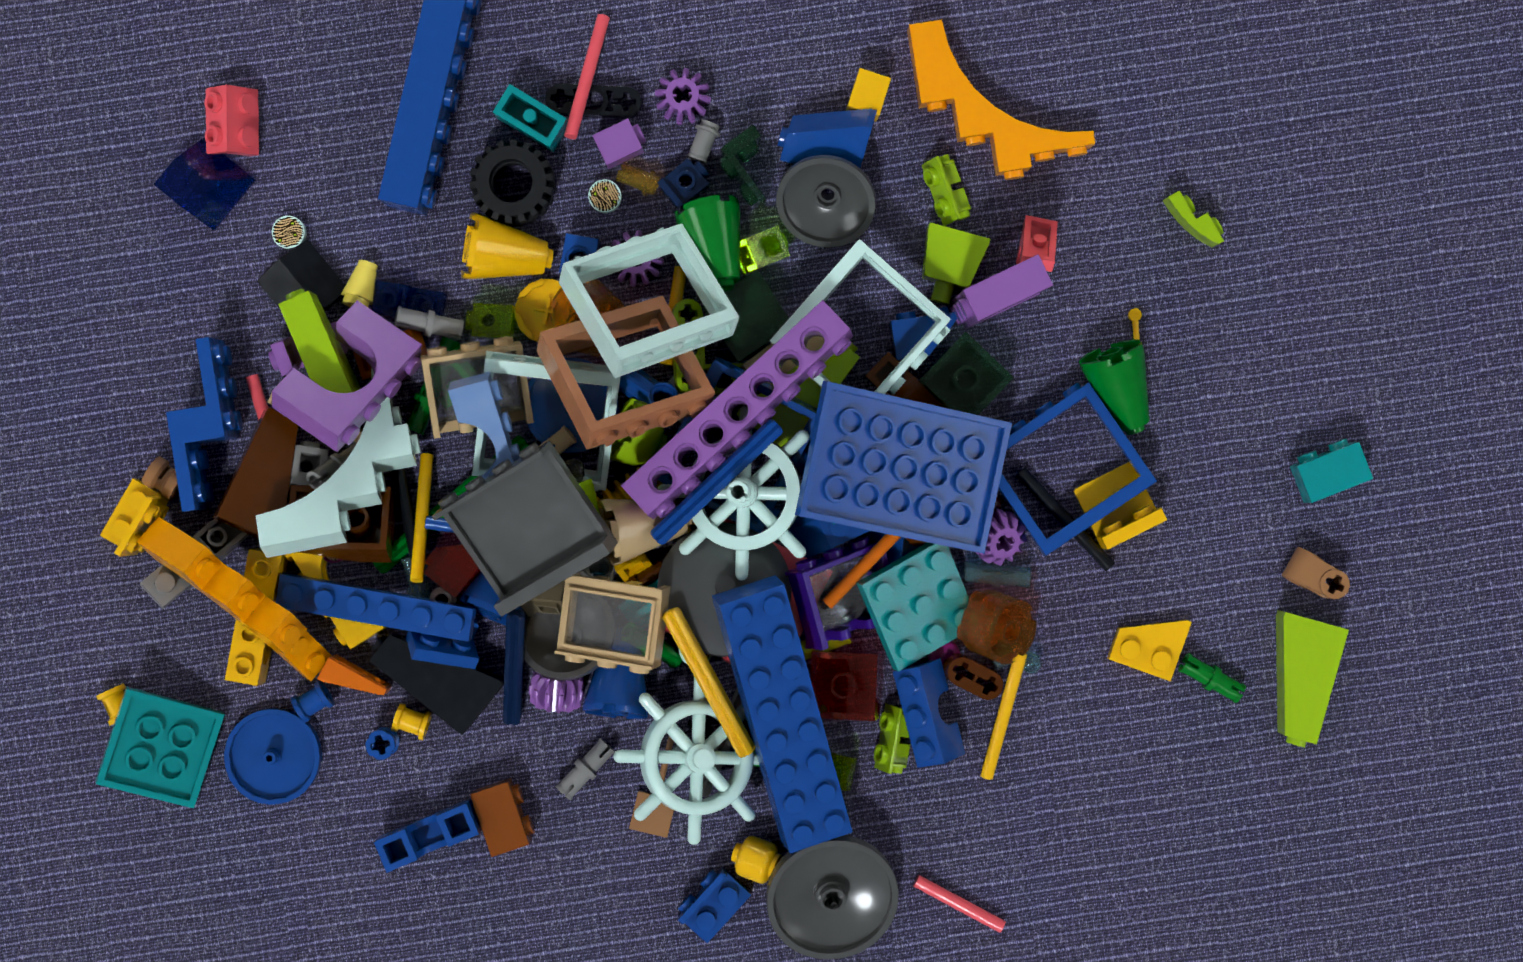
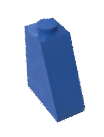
M870 108L792 116L789 128L782 127L777 146L783 147L780 160L795 164L811 156L832 155L846 159L861 168L877 110Z

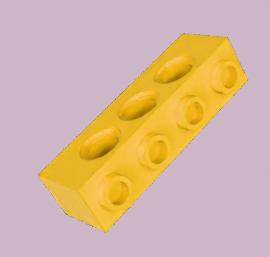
M261 548L249 549L244 577L249 579L266 597L276 602L279 576L281 573H286L288 559L285 555L266 558ZM237 619L234 626L225 680L259 686L266 683L272 648Z

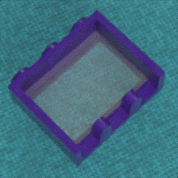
M869 537L857 538L850 541V547L842 549V547L826 550L823 552L824 557L817 560L815 558L801 560L796 563L797 568L785 572V576L789 577L804 631L806 649L826 650L829 648L827 643L829 640H847L851 638L850 631L875 628L857 584L832 609L822 599L878 541H870ZM887 553L860 580L889 564Z

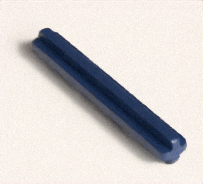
M514 609L507 613L503 722L506 725L512 724L514 726L520 723L522 715L525 612L521 609Z

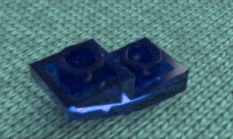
M377 280L372 311L379 315L395 318L397 308L401 306L402 308L426 313L428 310L435 311V315L443 316L447 294Z

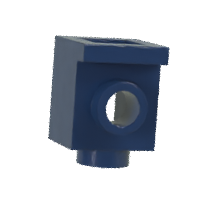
M687 158L667 176L658 181L657 184L680 212L684 209V204L693 201L710 187L706 180L710 174L698 160L692 164ZM689 176L692 179V184L688 187H683L679 183L680 178Z

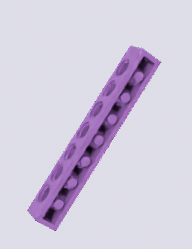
M822 300L626 480L621 487L653 520L657 516L660 518L666 516L675 507L674 501L682 493L688 495L696 489L701 482L699 478L708 469L710 472L716 470L725 461L724 455L733 446L737 449L751 437L749 432L758 423L762 426L769 419H772L776 414L774 409L783 400L789 402L801 391L799 386L808 377L814 379L826 368L825 362L833 354L839 356L847 350L852 343L850 341L853 337L851 329ZM812 337H822L824 339L822 348L817 351L807 349V343ZM787 360H797L799 367L796 372L792 374L782 372V366ZM769 382L774 385L773 392L768 397L757 396V389L762 383ZM745 405L748 407V415L743 420L736 421L732 419V412L737 406ZM712 429H722L723 437L718 443L710 444L707 442V435ZM689 451L697 452V462L691 467H684L682 465L683 456ZM664 474H670L673 480L672 485L667 490H658V479Z

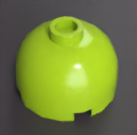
M630 398L624 404L620 413L647 405V403ZM659 426L647 430L644 434L635 438L628 436L616 440L612 444L610 458L621 464L631 466L643 465L666 445L668 436L663 434L664 428Z

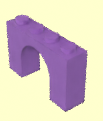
M1038 254L962 290L951 300L953 305L949 309L950 312H955L957 317L955 323L957 326L963 324L966 330L1036 297L1040 292L1052 287L1053 284Z
M358 300L336 322L335 339L369 363L374 372L372 380L365 387L355 392L336 393L324 389L293 368L272 390V408L336 452L345 443L350 445L356 439L361 425L366 420L372 421L380 411V404L387 397L393 398L402 385L401 381L407 375L412 376L421 365L422 344Z

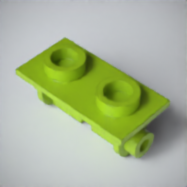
M946 154L940 157L936 156L922 164L924 181L930 188L935 202V212L941 218L943 226H947L956 220L960 221L970 217L969 210L972 208L964 188L953 191L951 186L961 182L954 159L950 160L949 155Z
M885 703L884 712L879 720L881 731L879 742L874 750V768L888 774H892V772L902 774L903 768H907L910 745L900 743V737H910L902 706L899 708Z

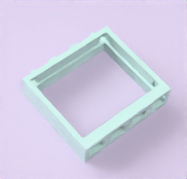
M682 223L666 229L662 227L656 232L642 237L634 236L624 243L613 247H602L595 253L583 257L575 256L574 260L565 262L562 266L559 284L614 378L733 336L739 320V315ZM672 253L710 315L619 347L583 283Z
M859 239L772 337L770 342L774 345L822 300L825 302L859 262L864 259L935 322L874 391L882 394L889 392L894 395L906 382L902 375L911 366L916 370L928 357L924 350L933 341L938 345L951 331L946 326L951 319ZM790 359L799 367V362L797 360ZM822 373L813 379L821 387L823 381L831 382Z
M486 351L484 373L490 371L492 381L494 373L550 379L540 357ZM566 360L577 383L607 386L603 419L616 415L620 377L614 378L607 365ZM478 427L472 476L483 475L495 461V459L484 458L487 434ZM605 444L600 445L596 471L569 468L577 482L592 478L595 491H606L612 444L607 447Z

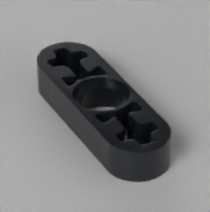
M555 84L551 86L545 97L547 106L562 116H569L573 102H565L563 108H558L557 103L552 101V98L558 97L560 91H563L567 98H574V92L577 90L578 84ZM591 85L590 93H599L603 97V104L597 110H589L585 107L583 117L631 119L639 114L642 101L639 93L631 87ZM607 93H614L612 99L618 101L623 100L624 95L628 94L632 101H636V104L631 105L629 111H623L622 105L612 104L613 111H607L609 107Z

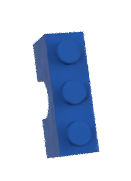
M941 658L916 662L899 672L893 671L917 768L945 764L964 755L965 750L958 723L946 724L941 719L938 710L940 695L949 690Z
M470 798L383 834L374 841L385 871L388 873L414 862L421 856L438 848L450 847L479 835L482 828Z

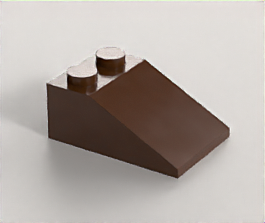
M291 485L289 504L307 496L314 489L309 485ZM386 487L385 492H380L382 504L348 510L351 530L345 531L347 543L301 551L300 553L355 562L392 563L396 498L391 487Z

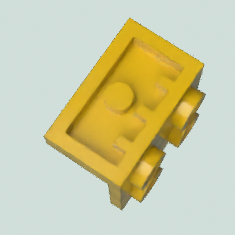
M1127 462L1075 488L1073 492L1085 514L1137 479L1139 475L1130 462ZM1145 489L1093 524L1091 528L1101 548L1108 550L1166 521L1167 518L1162 508L1155 507L1147 489Z
M133 478L100 536L118 546L114 554L119 557L138 555L139 552L143 553L145 550L137 543V540L158 516L162 519L166 517L169 511V507L166 505L169 500L161 496V492L154 488L150 489L143 485L140 480Z

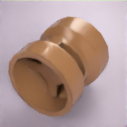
M158 456L146 470L141 482L150 489H158L161 492V496L172 501L179 494L176 471L170 466L168 460Z

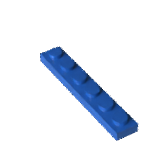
M290 573L280 574L276 603L285 609L466 642L472 640L477 608Z

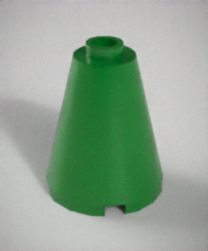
M712 195L684 204V212L680 214L678 210L675 211V221L677 225L683 224L721 288L726 292L735 288L734 284L740 280L739 200L734 196L728 195L730 201H721L720 195Z
M1138 339L1120 341L1110 344L1111 349L1101 352V349L1098 348L1081 357L1079 363L1082 372L1121 430L1125 431L1127 435L1137 434L1145 430L1144 425L1150 421L1145 348L1142 342Z

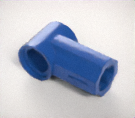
M641 369L620 377L619 391L629 398H634L647 404L654 403V400L658 398L666 399L678 395L676 388L672 384L659 382Z

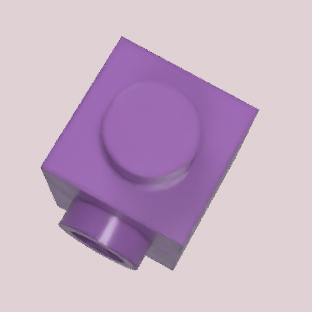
M628 118L592 135L608 170L644 153L641 144L645 143L646 139L639 125L632 126Z

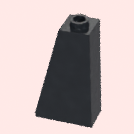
M392 633L388 637L382 635L371 648V651L375 653L369 660L372 664L461 735L467 732L504 686V678L477 666L476 669L412 660L406 637L397 633Z

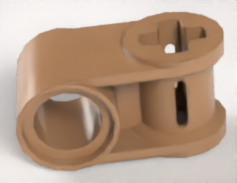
M1301 547L1296 548L1281 575L1290 582L1326 599H1340L1348 593L1350 588V580L1344 572ZM1327 578L1334 579V583L1338 585L1336 590L1328 591L1329 585L1325 583Z

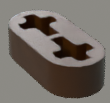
M960 653L952 654L945 660L943 665L945 677L954 685L985 700L994 699L1002 692L1003 680L993 669ZM955 665H962L970 673L968 677L962 673L956 675L953 667ZM978 676L984 680L990 679L993 682L992 687L984 688L976 681Z

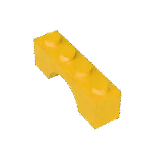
M300 552L285 554L288 561H295L301 571L298 575L330 581L327 573V561L324 560V556ZM330 617L336 626L333 629L336 638L343 646L347 644L350 649L387 628Z

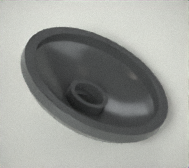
M816 155L800 160L786 171L777 190L776 205L781 221L791 234L807 244L829 248L851 243L868 229L875 213L876 196L872 183L858 166L837 156ZM829 188L834 193L826 194L823 190Z

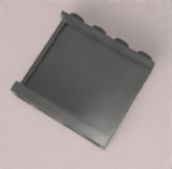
M550 440L541 446H538L536 442L529 445L519 453L521 458L513 463L509 459L501 462L491 470L493 475L487 479H484L482 475L478 476L465 485L467 491L459 496L455 491L438 502L440 508L432 516L434 521L442 516L494 589L499 597L494 608L501 617L606 557L618 543Z

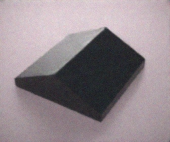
M308 239L280 257L257 280L279 309L278 304L286 301L285 296L287 294L304 289L305 292L309 290L317 295L325 312L343 297L341 293L345 287V283Z

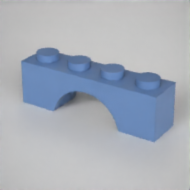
M490 371L450 382L448 393L458 423L478 427L489 436L494 445L496 459L482 477L487 479L492 476L493 472L491 470L507 459L511 463L520 459L519 453L521 451L517 443L512 444L508 433L513 431L509 413H502L499 400H503L499 381H492Z

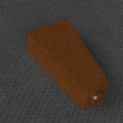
M268 407L263 411L213 516L214 519L259 539L256 515L277 510L287 505L298 431L297 424L274 408Z

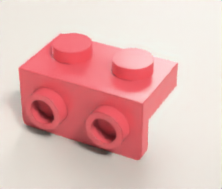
M227 84L207 88L204 102L206 108V153L212 155L227 153L250 157L259 155L258 89Z

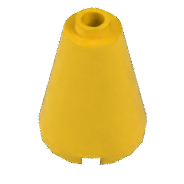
M478 213L470 214L469 218L474 220L475 223L474 226L467 225L462 262L466 263L468 271L461 270V278L482 279L544 274L545 268L551 269L554 250L548 248V241Z

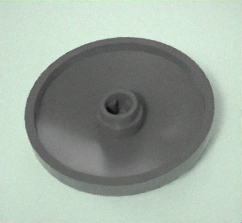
M722 522L718 526L724 532L736 536V523ZM694 529L679 539L667 553L659 572L657 588L663 585L671 586L668 610L674 607L681 609L706 655L729 657L712 595L776 575L785 584L790 602L792 589L789 577L785 576V572L789 570L782 554L771 543L765 547L749 550L748 577L742 581L738 580L735 576L736 550L725 548L706 538L690 554L683 555L680 553V544L696 530ZM750 529L749 536L759 534L758 532Z
M847 835L791 854L787 852L773 869L766 889L767 912L777 936L794 951L817 959L845 958L869 948L883 936L891 925L897 911L899 898L897 881L891 865L885 856L870 843Z

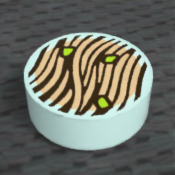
M603 179L591 186L588 199L591 206L597 212L608 214L614 212L620 206L622 194L616 183Z
M283 216L273 224V240L284 249L292 250L306 240V227L296 217Z

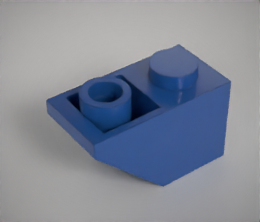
M948 307L939 308L951 319L946 325L950 329L957 320L955 312L949 313ZM915 311L896 314V320L889 322L893 356L898 361H902L935 322L929 316L916 317ZM932 341L924 352L930 356L937 344Z

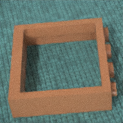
M663 295L600 314L615 339L656 326L660 332L679 326ZM579 320L540 332L536 351L586 450L603 444L607 447L616 440L628 436L635 438L644 434L647 430L659 426L666 428L678 420L690 416L695 418L712 402L715 395L714 389L692 350L674 357L691 391L596 421L563 356L564 354L595 345L583 323Z

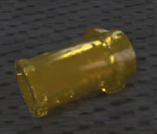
M626 162L622 163V171H618L616 182H621L641 190L644 196L656 193L658 189L657 182L661 178L656 176L655 171L652 170L649 173Z

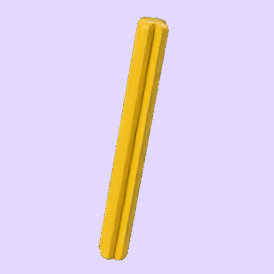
M674 607L667 610L662 615V619L736 754L740 758L751 754L755 749V745L681 609Z

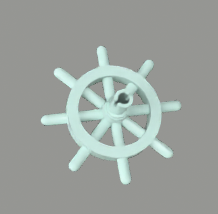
M745 405L740 408L739 421L748 415V407ZM805 430L798 431L782 448L774 443L770 444L762 452L770 459L751 476L750 463L728 486L713 498L727 499L716 511L708 517L705 509H701L692 518L697 529L680 544V553L683 555L690 554L706 538L720 546L736 550L735 576L741 581L748 577L749 550L765 547L778 539L796 558H803L806 555L805 547L788 530L797 517L795 512L801 488L798 471L790 458L809 440L808 432ZM733 446L728 452H731V451H734V450H737V449ZM780 468L786 482V487L761 486ZM706 472L699 478L700 484L703 482ZM661 484L658 490H667L672 484ZM682 493L678 498H686L688 495ZM761 500L786 501L780 517L777 519ZM737 509L735 536L724 532L718 526ZM750 510L766 525L767 530L749 536Z
M695 677L693 700L676 703L665 710L649 693H642L639 696V702L654 720L644 735L641 750H617L613 755L617 763H640L643 779L652 793L634 811L635 819L643 821L661 803L672 810L688 814L687 838L691 845H697L701 840L702 815L720 811L731 804L745 821L750 822L754 820V810L740 794L750 779L753 765H759L756 752L753 751L751 754L740 758L735 751H714L727 738L721 725L705 740L706 715L715 719L717 717L708 701H706V697ZM741 704L736 709V712L743 723L746 716ZM692 715L691 740L676 724L677 721ZM667 733L676 745L672 750H659L661 741ZM658 764H680L663 782ZM715 764L734 765L733 772L728 781L714 767ZM703 774L718 790L717 793L705 799H702ZM690 775L689 800L682 799L672 793Z

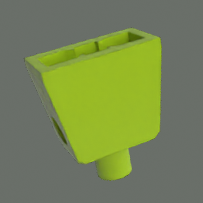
M931 222L928 224L922 278L935 282L930 300L949 305L954 287L964 290L970 286L990 244V238Z

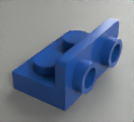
M477 620L474 621L472 640L469 642L408 631L406 641L411 659L476 669L479 661L474 643V637L479 626Z
M723 866L717 873L712 869L700 882L703 888L695 897L689 894L677 908L681 911L678 914V921L682 925L685 923L706 943L716 935L751 896V892Z

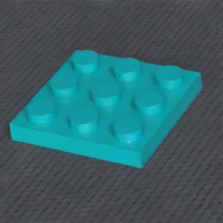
M927 542L856 583L892 669L898 672L980 625L948 546Z
M126 686L95 783L194 808L225 715L224 712Z

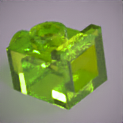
M779 225L740 240V266L744 274L791 256L788 250V240L781 232Z
M473 303V310H467L466 330H472V337L495 339L512 336L514 340L515 306ZM491 314L494 316L495 322L492 326L487 327L483 323V318Z

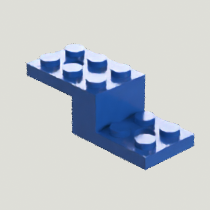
M211 337L195 339L206 406L166 412L182 512L211 509L210 502L214 501L213 486L211 482H207L205 469L209 468V459L206 450H202L201 444L240 438L239 430L243 429L242 417L239 411H235L233 399L237 397V385L235 379L230 378L228 365H232L230 347L228 345L225 346L223 340Z

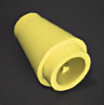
M366 260L358 261L341 293L344 296L342 300L344 305L351 307L357 300L366 307L373 304L378 267L376 264Z

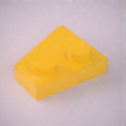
M1179 620L1141 626L1118 627L1107 659L1171 682L1192 622Z

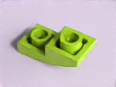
M1180 190L1163 200V203L1176 221L1193 237L1211 248L1224 242L1221 236L1224 232L1219 221L1215 217L1211 218L1208 212L1196 219L1193 214L1196 212L1193 202L1187 195L1183 196Z

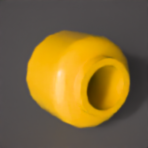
M748 836L743 843L738 842L735 845L731 861L735 862V872L737 875L759 884H764L769 880L773 869L782 858V855L779 854L776 844L756 836Z

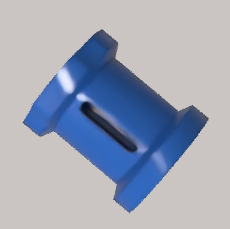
M320 680L314 683V688L301 696L294 695L290 698L294 710L305 723L311 720V715L326 706L331 708L335 705L331 693Z
M381 727L369 735L365 743L366 750L370 756L377 760L386 759L399 748L400 737L397 732L391 731L390 727ZM381 737L383 740H389L390 745L385 750L383 746L377 747L376 741Z

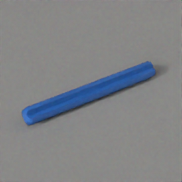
M769 419L659 522L651 530V536L661 545L668 542L783 433L778 423L773 419Z

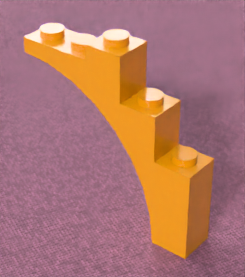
M942 20L909 24L907 35L919 109L927 107L928 112H937L947 109V104H951L957 142L966 141V146L986 143L985 138L990 137L995 176L1004 175L1005 180L1023 178L1024 172L1029 171L1032 167V157H1035V162H1044L1055 159L1054 154L1067 152L1068 157L1082 156L1088 154L1087 149L1095 145L1094 131L1064 132L1043 129L1019 121L998 109L973 87L959 68L948 45Z
M158 516L137 540V543L155 560L176 573L232 615L307 680L312 681L322 670L327 659L332 656L306 631L307 628L290 611L266 597L249 579L225 565L205 545Z

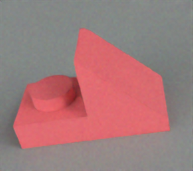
M1025 215L1016 264L1039 254L1046 271L1052 272L1055 264L1058 221Z

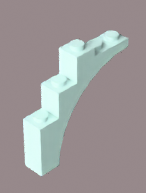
M371 368V378H373L374 372ZM387 397L380 404V411L372 421L366 420L360 439L347 460L326 482L307 496L283 508L256 515L259 544L266 558L347 543L345 531L351 530L348 510L382 504L380 492L386 491L383 472L417 466L415 454L421 453L418 435L411 434L407 423L402 424L399 406H393L392 398Z

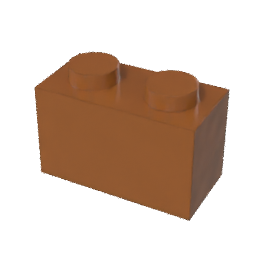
M512 778L475 789L470 794L491 857L530 844L532 841L531 835L535 834L534 825L530 815L524 816L520 805L524 803V796L520 785H514Z

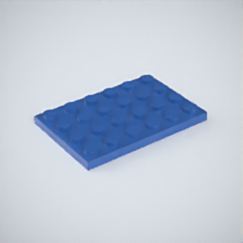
M823 381L795 515L985 554L1012 423Z

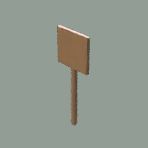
M668 736L665 750H672L674 741L670 736ZM668 764L661 765L660 775L662 777L663 782L665 780ZM638 790L629 829L667 838L674 810L661 803L643 821L636 820L634 811L651 795V793Z

